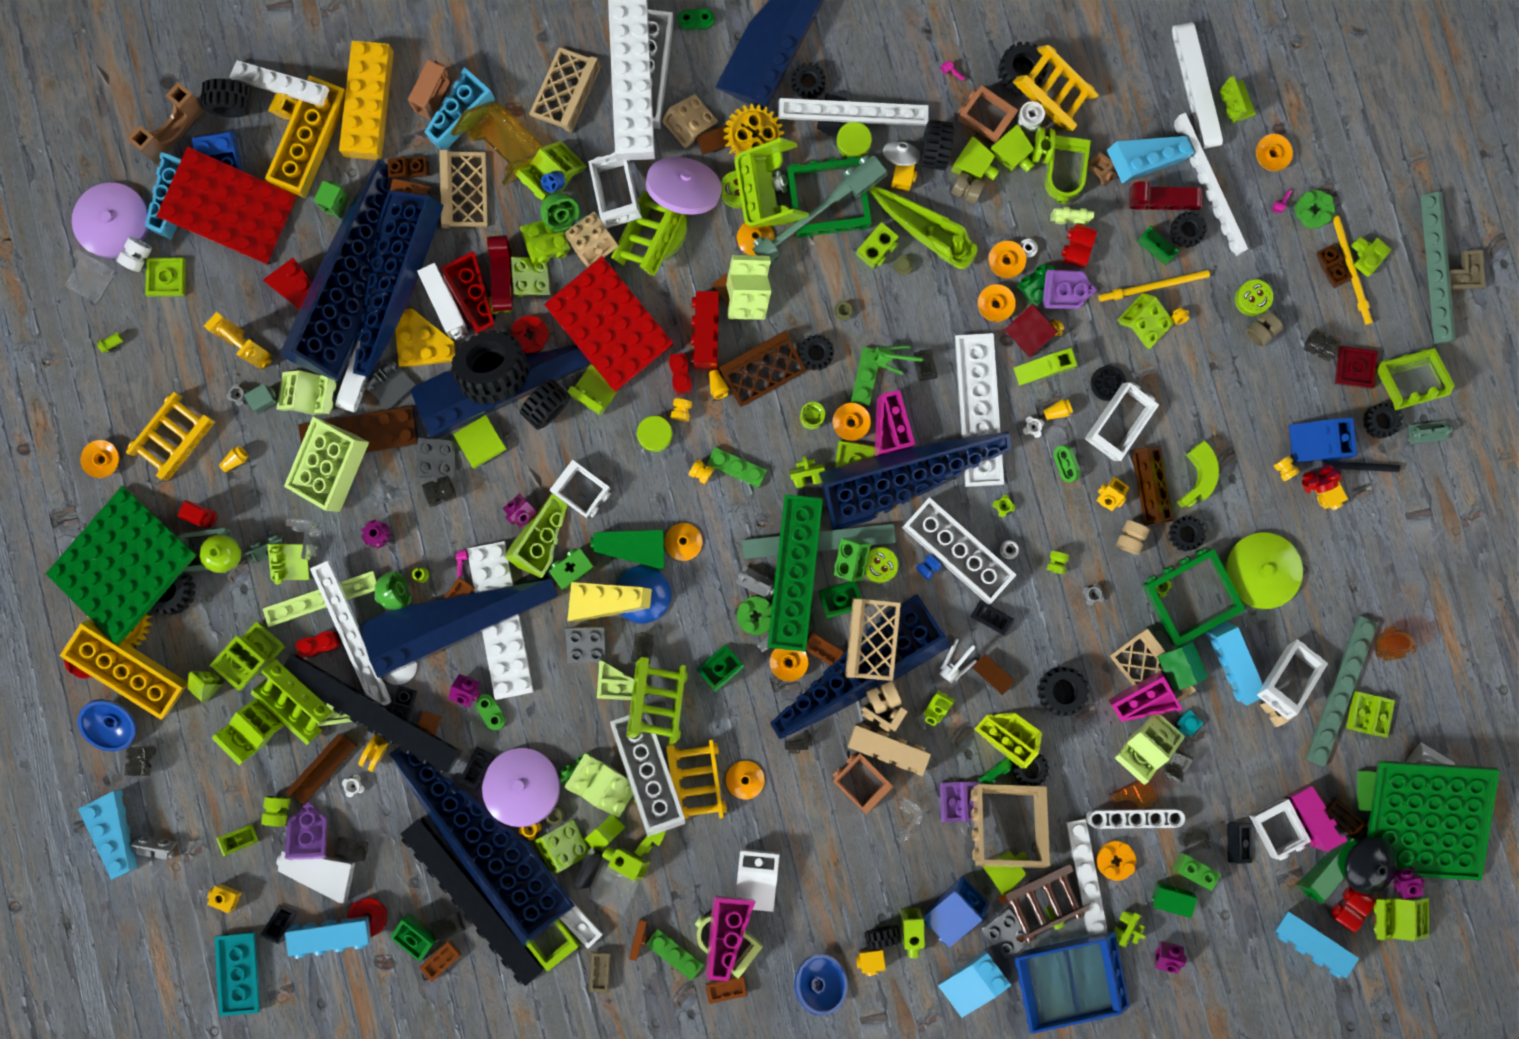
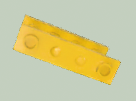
M1050 45L1039 46L1037 50L1043 56L1029 75L1017 76L1013 83L1031 101L1041 104L1045 114L1062 131H1073L1077 126L1073 121L1074 114L1085 99L1097 98L1099 95L1094 91L1095 88L1091 84L1086 83L1056 53L1057 51L1054 47ZM1049 61L1055 69L1043 86L1039 88L1035 84V78ZM1062 74L1068 81L1057 97L1051 100L1047 96V92L1059 75ZM1074 86L1080 92V95L1067 113H1065L1060 108V104Z
M217 311L204 325L214 335L232 346L236 345L240 349L236 354L258 369L262 370L271 364L274 357L271 353L250 339L246 341L243 338L245 331Z
M176 392L169 394L165 398L163 406L139 436L129 443L128 450L126 451L128 455L136 457L137 454H140L158 468L156 476L166 482L171 479L215 423L210 417L206 415L198 417L182 405L179 401L183 396ZM174 408L194 423V427L190 432H186L168 418V415ZM162 423L182 438V442L178 447L172 446L156 433V430ZM150 438L170 453V457L166 462L160 461L143 448Z
M710 739L709 746L679 750V748L675 749V745L666 746L670 777L684 818L719 812V817L724 818L723 813H727L726 801L721 799L715 756L719 754L718 744L714 743L713 739ZM711 754L712 765L689 769L678 768L677 760H680V758ZM714 774L715 785L688 789L680 785V780L683 777ZM716 792L718 804L694 808L683 807L682 799H686L687 796Z

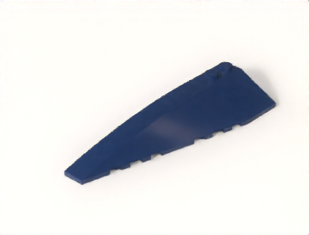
M388 191L376 225L375 232L378 233V236L373 244L375 255L374 258H371L370 262L372 274L368 275L364 300L366 311L365 314H362L361 322L364 324L362 332H359L360 348L356 350L353 374L364 377L370 376L390 341L419 277L417 271L422 269L444 207L443 204L430 196Z
M577 345L525 355L529 363V374L526 383H523L522 389L520 391L517 390L516 395L512 398L508 397L503 402L497 401L496 404H479V402L476 403L466 398L460 390L452 371L443 372L414 386L410 391L429 436L432 439H437L531 394L542 383L550 379L559 381L592 365V363ZM502 362L491 363L482 368L479 373L492 371Z
M1009 431L923 445L819 472L833 530L871 521L876 518L874 513L881 511L887 513L897 504L902 503L903 505L915 495L920 496L946 483L947 479L953 476L956 478L962 475L963 471L971 467L974 469L980 466L979 464L986 459L991 460L1011 450Z
M546 579L410 605L385 612L358 626L377 678H383L559 596L552 580Z
M918 594L900 605L893 681L950 647L946 636ZM896 607L885 613L888 619L895 615ZM883 616L880 618L881 621L876 624L877 628L887 621ZM889 623L880 630L886 639L893 634V628ZM873 625L867 630L868 633L865 634L867 637L876 630ZM879 632L869 639L875 647H878L885 641ZM868 641L861 645V652L864 656H867L874 650ZM886 643L878 651L886 658L891 654L892 648ZM845 651L840 659L835 663L833 662L818 680L810 684L811 687L804 694L801 693L796 698L797 700L791 706H787L770 724L778 738L782 739L866 697L867 691L874 688L880 689L881 685L890 681L846 677L848 651ZM877 652L867 658L873 667L883 660ZM866 660L859 665L858 673L866 674L872 669ZM884 662L876 670L880 675L889 676L890 668Z

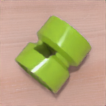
M808 402L801 409V424L809 430H816L821 427L825 418V409L817 402Z
M264 796L263 808L266 811L262 813L261 824L277 827L287 826L288 814H286V811L289 810L290 798Z

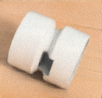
M1035 101L1027 102L1022 106L1016 122L1024 133H1033L1040 127L1045 115L1043 106Z
M129 236L124 244L125 250H121L117 262L130 270L140 272L145 263L143 259L148 258L152 247L140 239Z

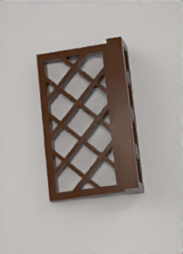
M786 330L718 367L740 407L807 371ZM785 343L790 348L789 357L778 354L780 346ZM767 353L775 356L772 366L762 364L763 356ZM777 356L788 359L785 370L774 367ZM790 360L797 362L801 370L795 373L787 371ZM754 363L758 365L756 375L745 373L747 364ZM760 366L771 368L768 379L758 376ZM773 370L784 372L781 381L771 380ZM733 372L742 374L739 385L731 383L727 375ZM744 375L754 377L752 388L741 386ZM757 379L767 381L765 390L758 391L754 389ZM740 388L751 391L749 398L743 402L738 396Z

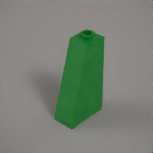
M663 530L594 532V537H590L591 549H594L595 553L665 570Z
M1345 836L1348 841L1330 850L1296 883L1309 899L1322 904L1346 877L1345 862L1352 847L1359 842L1357 838Z

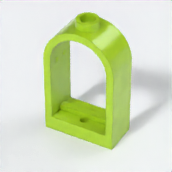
M1055 135L1053 154L1046 168L1045 188L1048 194L1057 200V203L1067 204L1068 201L1077 197L1084 187L1091 140ZM1055 149L1082 153L1078 188L1073 192H1061L1053 185L1052 170Z
M561 919L555 924L568 941L546 958L534 941L527 945L547 972L580 945V942Z

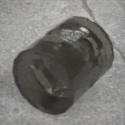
M1315 328L1308 336L1303 350L1313 355L1317 353L1319 358L1329 362L1338 350L1340 339L1332 335L1326 336L1325 332Z
M448 475L438 478L437 482L430 481L422 484L424 495L431 508L440 505L442 500L448 502L457 498L453 483Z
M126 747L125 758L128 760V763L125 764L124 775L151 776L152 765L149 763V760L152 759L153 748Z

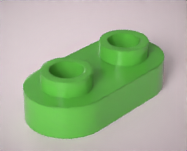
M1068 445L1058 446L1054 450V459L1061 478L1067 483L1077 481L1080 478L1081 471L1073 449Z
M489 694L479 696L476 708L487 727L491 730L503 728L506 723V717L494 697ZM484 700L488 701V707L486 708L482 706ZM493 717L498 718L497 724L492 723Z

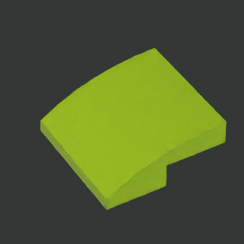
M487 415L453 434L473 469L507 450Z
M1353 691L1346 729L1388 738L1395 700Z

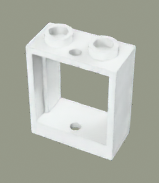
M574 460L570 462L549 490L587 519L590 516L593 518L599 511V504L602 501L605 502L611 495L609 492L611 488ZM577 471L603 489L587 511H584L561 494Z
M1282 798L1249 815L1271 858L1286 859L1290 856V852L1303 850L1307 847L1306 844L1311 842L1289 799ZM1285 811L1298 838L1275 850L1261 822Z

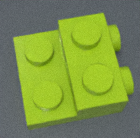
M543 221L522 225L519 228L532 263L539 262V264H542L554 257L557 259L564 258L571 249L564 231L555 232L548 228Z

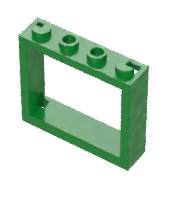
M850 156L846 160L834 158L823 163L812 161L807 165L795 163L787 167L792 209L799 210L794 175L859 167L861 165L859 163L861 158ZM867 191L861 195L864 217L807 224L795 232L796 238L870 229L872 223Z
M1205 547L1197 550L1196 555L1193 557L1187 556L1179 560L1180 564L1164 568L1162 570L1163 573L1158 576L1156 574L1151 575L1146 579L1145 583L1141 584L1174 646L1180 647L1246 610L1216 551L1212 548ZM1209 558L1232 605L1178 634L1155 587Z

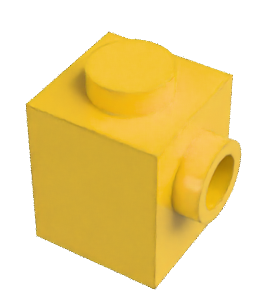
M275 94L268 111L285 120H290L298 101L286 94Z
M915 164L910 166L895 165L891 188L910 191L911 183L915 182L917 177V171H914Z
M1339 481L1336 488L1327 492L1317 493L1318 503L1324 509L1332 508V510L1343 506L1342 502L1348 500Z
M218 884L210 889L207 896L209 899L207 905L226 913L233 912L242 892L223 884Z
M882 948L858 950L859 956H856L857 969L861 968L862 974L866 973V976L877 975L878 971L886 970Z

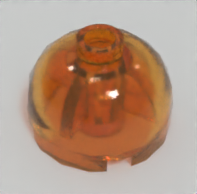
M1396 627L1384 629V633L1380 634L1375 641V651L1378 660L1383 657L1384 661L1397 660L1406 657L1407 652L1411 651V654H1414L1417 651L1412 636L1404 630H1396Z

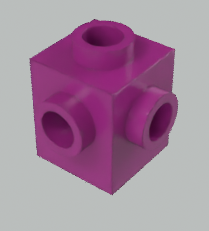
M520 493L502 508L506 512L505 518L510 524L516 523L520 529L537 514L536 510Z
M371 520L365 524L366 527L361 529L363 532L361 537L366 545L369 544L370 547L378 549L385 546L387 541L391 540L389 535L391 531L388 525L379 520ZM377 531V535L373 537L372 532Z
M458 674L451 686L448 699L470 708L473 701L477 702L481 691L478 690L480 682Z
M1413 867L1396 870L1395 881H1393L1396 893L1399 892L1403 899H1414L1418 896H1423L1422 887H1425L1423 877L1419 876Z
M1164 941L1160 942L1155 951L1156 969L1178 974L1181 968L1186 965L1187 956L1184 955L1183 946Z

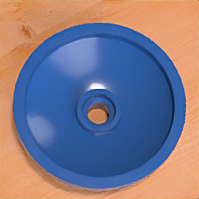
M649 566L630 568L619 577L615 584L617 586L652 589L650 609L621 613L622 616L632 622H653L660 618L669 607L671 601L669 582L655 568Z
M107 699L93 700L87 703L79 712L77 723L81 735L88 743L100 750L110 752L123 750L132 743L136 736V723L133 716L125 707L117 702Z
M824 954L810 956L801 963L796 972L794 981L795 994L801 1006L809 1013L818 1016L830 1015L841 1007L846 998L848 989L846 973L841 964L831 956Z

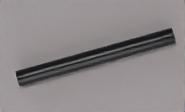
M1322 461V467L1332 465L1333 469L1400 472V465Z

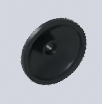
M1374 836L1357 842L1350 850L1345 862V876L1348 884L1352 889L1364 895H1374L1383 891L1391 883L1397 870V855L1393 846L1385 839Z

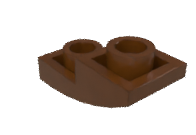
M728 125L696 137L702 155L725 147L729 140L723 139L724 136L728 135V133L724 132V129L729 127Z
M404 156L387 159L388 178L403 179L429 176V160L426 156L406 158Z
M1334 244L1316 253L1320 265L1333 288L1351 281L1352 276L1342 263L1343 257Z
M986 654L972 667L1002 696L1016 682Z

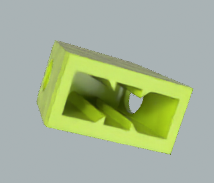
M1018 124L990 148V152L995 155V159L1010 171H1014L1020 165L1027 173L1035 166L1028 158L1033 153L1034 148Z
M972 136L951 169L952 172L959 175L963 171L971 175L973 180L975 178L981 180L984 175L994 180L999 173V170L991 166L995 155L974 136Z
M607 847L602 855L603 858L610 861L609 868L633 881L643 880L651 863L624 848H618L615 851Z
M1006 850L989 858L999 860H1030L1024 850L1015 857L1011 851ZM982 866L1001 895L1012 890L1026 876L1025 871L1020 867Z
M920 908L900 909L904 949L908 950L909 958L920 957L919 949L925 947L924 919Z

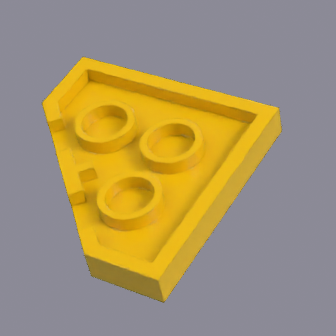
M414 309L404 310L395 329L399 367L452 362L456 351L455 342Z

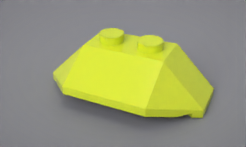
M1016 713L988 714L975 728V731L994 748L1021 768H1027L1039 754L1042 732Z

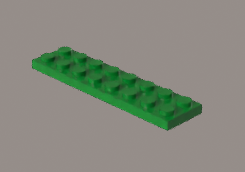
M787 494L784 496L767 648L806 652L823 498Z

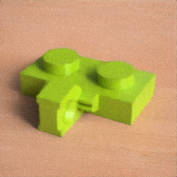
M1359 237L1351 245L1360 257L1354 266L1367 277L1372 275L1392 250L1378 237L1372 243Z

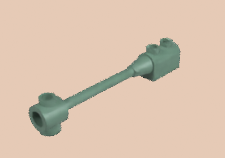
M865 155L859 160L861 164L856 169L850 167L843 173L846 176L843 178V181L827 199L808 212L809 217L798 220L772 241L768 237L765 239L762 236L753 242L755 247L752 250L757 256H770L771 265L779 258L778 250L776 249L779 244L835 201L837 202L853 193L856 199L887 176L886 169L874 155L872 157Z

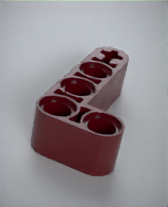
M1135 182L1129 188V208L1133 210H1200L1203 208V189L1199 187H1150V182Z
M507 235L487 237V246L491 259V301L493 312L513 310L510 259L512 254Z

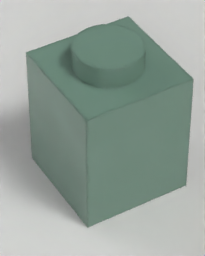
M264 383L244 394L252 411L257 414L278 403L275 398L277 393L274 388Z

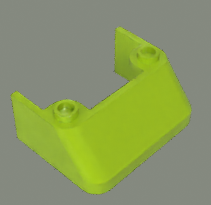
M779 138L740 152L736 156L735 168L743 217L748 226L786 225L809 217L807 212L790 209L784 205L777 207L772 171L779 169L782 165V152L798 147L797 143Z

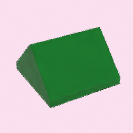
M851 581L818 590L826 619L852 612L853 598H861L856 582Z
M1193 641L1157 656L1172 692L1196 685L1208 678Z
M725 644L696 670L709 686L717 692L745 666Z
M409 913L402 918L390 939L421 962L439 937Z

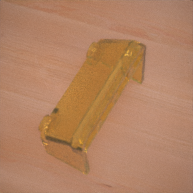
M495 101L465 110L451 132L453 136L465 132L474 141L484 139L508 162L505 168L507 175L502 182L504 185L519 180L515 175L517 171L530 165L539 149L545 147L503 105Z

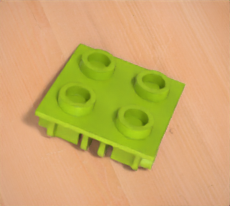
M510 257L513 295H516L517 298L524 297V295H550L547 262L539 264V262L532 263L531 258Z
M267 544L270 577L275 584H282L283 580H310L307 544Z

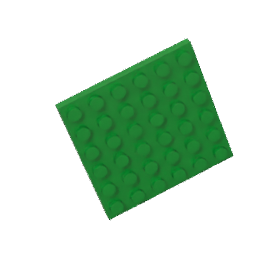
M121 486L45 574L115 644L120 645L197 554L126 487Z
M1378 760L1367 837H1380L1393 846L1397 855V870L1413 867L1417 874L1422 877L1482 881L1500 770L1495 767Z

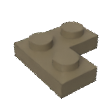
M1483 250L1461 252L1462 269L1449 270L1451 290L1485 288Z

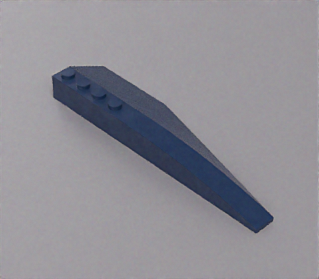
M769 0L749 22L715 88L749 105L753 104L755 108L760 104L761 110L765 107L768 109L824 0Z
M379 158L371 168L335 234L280 352L281 356L294 364L334 381L340 380L364 324L361 322L362 314H365L366 311L364 300L368 275L372 274L370 262L371 258H374L375 255L373 244L378 236V233L375 232L376 225L392 183V178H388V164Z
M400 747L389 753V757L437 829L524 947L575 907L525 840H521L515 835V832L500 823L482 805L462 789L457 788L450 779L445 778L433 769L434 766L417 760V755L412 752L407 754L400 750Z

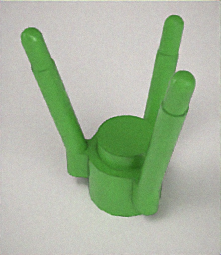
M910 345L880 346L874 352V362L878 363V367H884L900 375H903L904 372L887 364L891 363L892 358L920 362L923 361V358L897 355L890 351L910 349Z

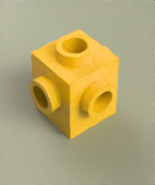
M1113 476L1107 484L1103 483L1097 491L1099 496L1096 501L1110 511H1113L1116 506L1120 508L1126 500L1125 495L1129 486Z

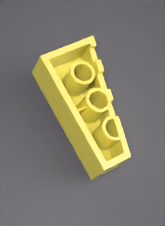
M571 582L568 621L581 622L650 609L652 589Z

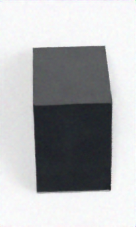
M279 904L261 932L260 937L276 944L285 941V932L293 924L297 912Z

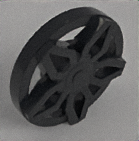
M1109 365L1100 367L1094 372L1091 377L1090 386L1098 399L1111 401L1112 398L1106 397L1109 391L1112 395H1115L1116 393L1113 392V389L1115 388L1118 391L1119 386L1117 384H1120L1122 381L1127 383V380L1119 368ZM1110 369L1116 371L1118 374L1112 376ZM1100 371H1102V377H1103V378H1101V377L1095 378L1096 375H1097ZM1121 377V379L1117 382L1115 378ZM1098 380H1099V381H1101V383H1100V384H1097V383H1095L1094 381H1098ZM1095 386L1101 387L1099 393L1096 391ZM1102 390L1106 391L1104 396H1101Z

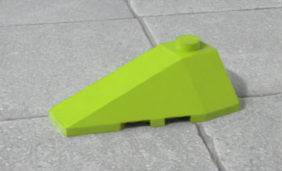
M552 493L512 543L504 558L519 569L542 578L553 561V552L558 542L557 537L564 520L567 504Z

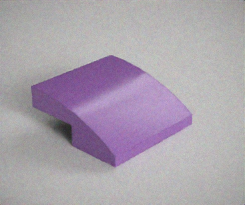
M979 781L939 783L941 822L972 821L971 812L974 809V801H971V790L980 784Z

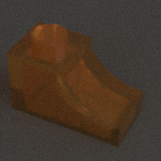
M1139 780L1109 794L1113 802L1130 800L1135 803L1136 807H1143V809L1152 807L1154 801L1158 800L1150 782L1144 785Z

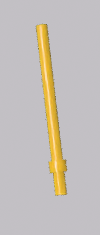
M1335 216L1332 220L1348 271L1352 276L1351 281L1358 300V310L1362 312L1365 325L1373 323L1369 311L1371 307L1369 301H1366L1356 267L1354 266L1355 263L1340 216Z
M1209 270L1126 289L1117 288L1113 289L1112 292L1098 295L1099 302L1112 299L1116 301L1123 299L1125 296L1208 278L1210 273Z

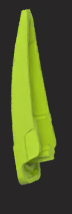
M873 186L869 189V193L898 224L922 244L937 253L940 258L958 269H966L973 262L977 255V246L969 239L968 233L963 226L880 187Z

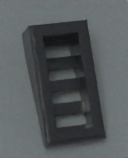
M981 600L971 615L973 619L1005 637L1015 621L1010 616ZM983 607L987 608L982 618L978 617ZM990 611H992L993 614L989 621H985ZM997 615H999L1000 618L996 625H992ZM1006 619L1007 622L1001 630L999 627L1001 626L1003 620Z
M477 747L462 773L459 783L477 792L486 770L492 763L495 755ZM478 755L488 759L487 762L478 759ZM476 762L484 766L483 769L475 766L474 763ZM471 769L480 773L479 776L471 773ZM467 777L476 780L475 783L466 780Z

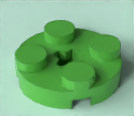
M1319 190L1306 192L1295 205L1297 219L1299 218L1302 225L1310 229H1318L1329 223L1335 212L1332 196ZM1316 205L1319 211L1314 214L1310 207Z
M757 596L747 598L740 604L737 611L739 626L746 633L752 635L766 633L770 627L772 604L766 599ZM754 610H757V613L762 615L759 617V621L750 618Z

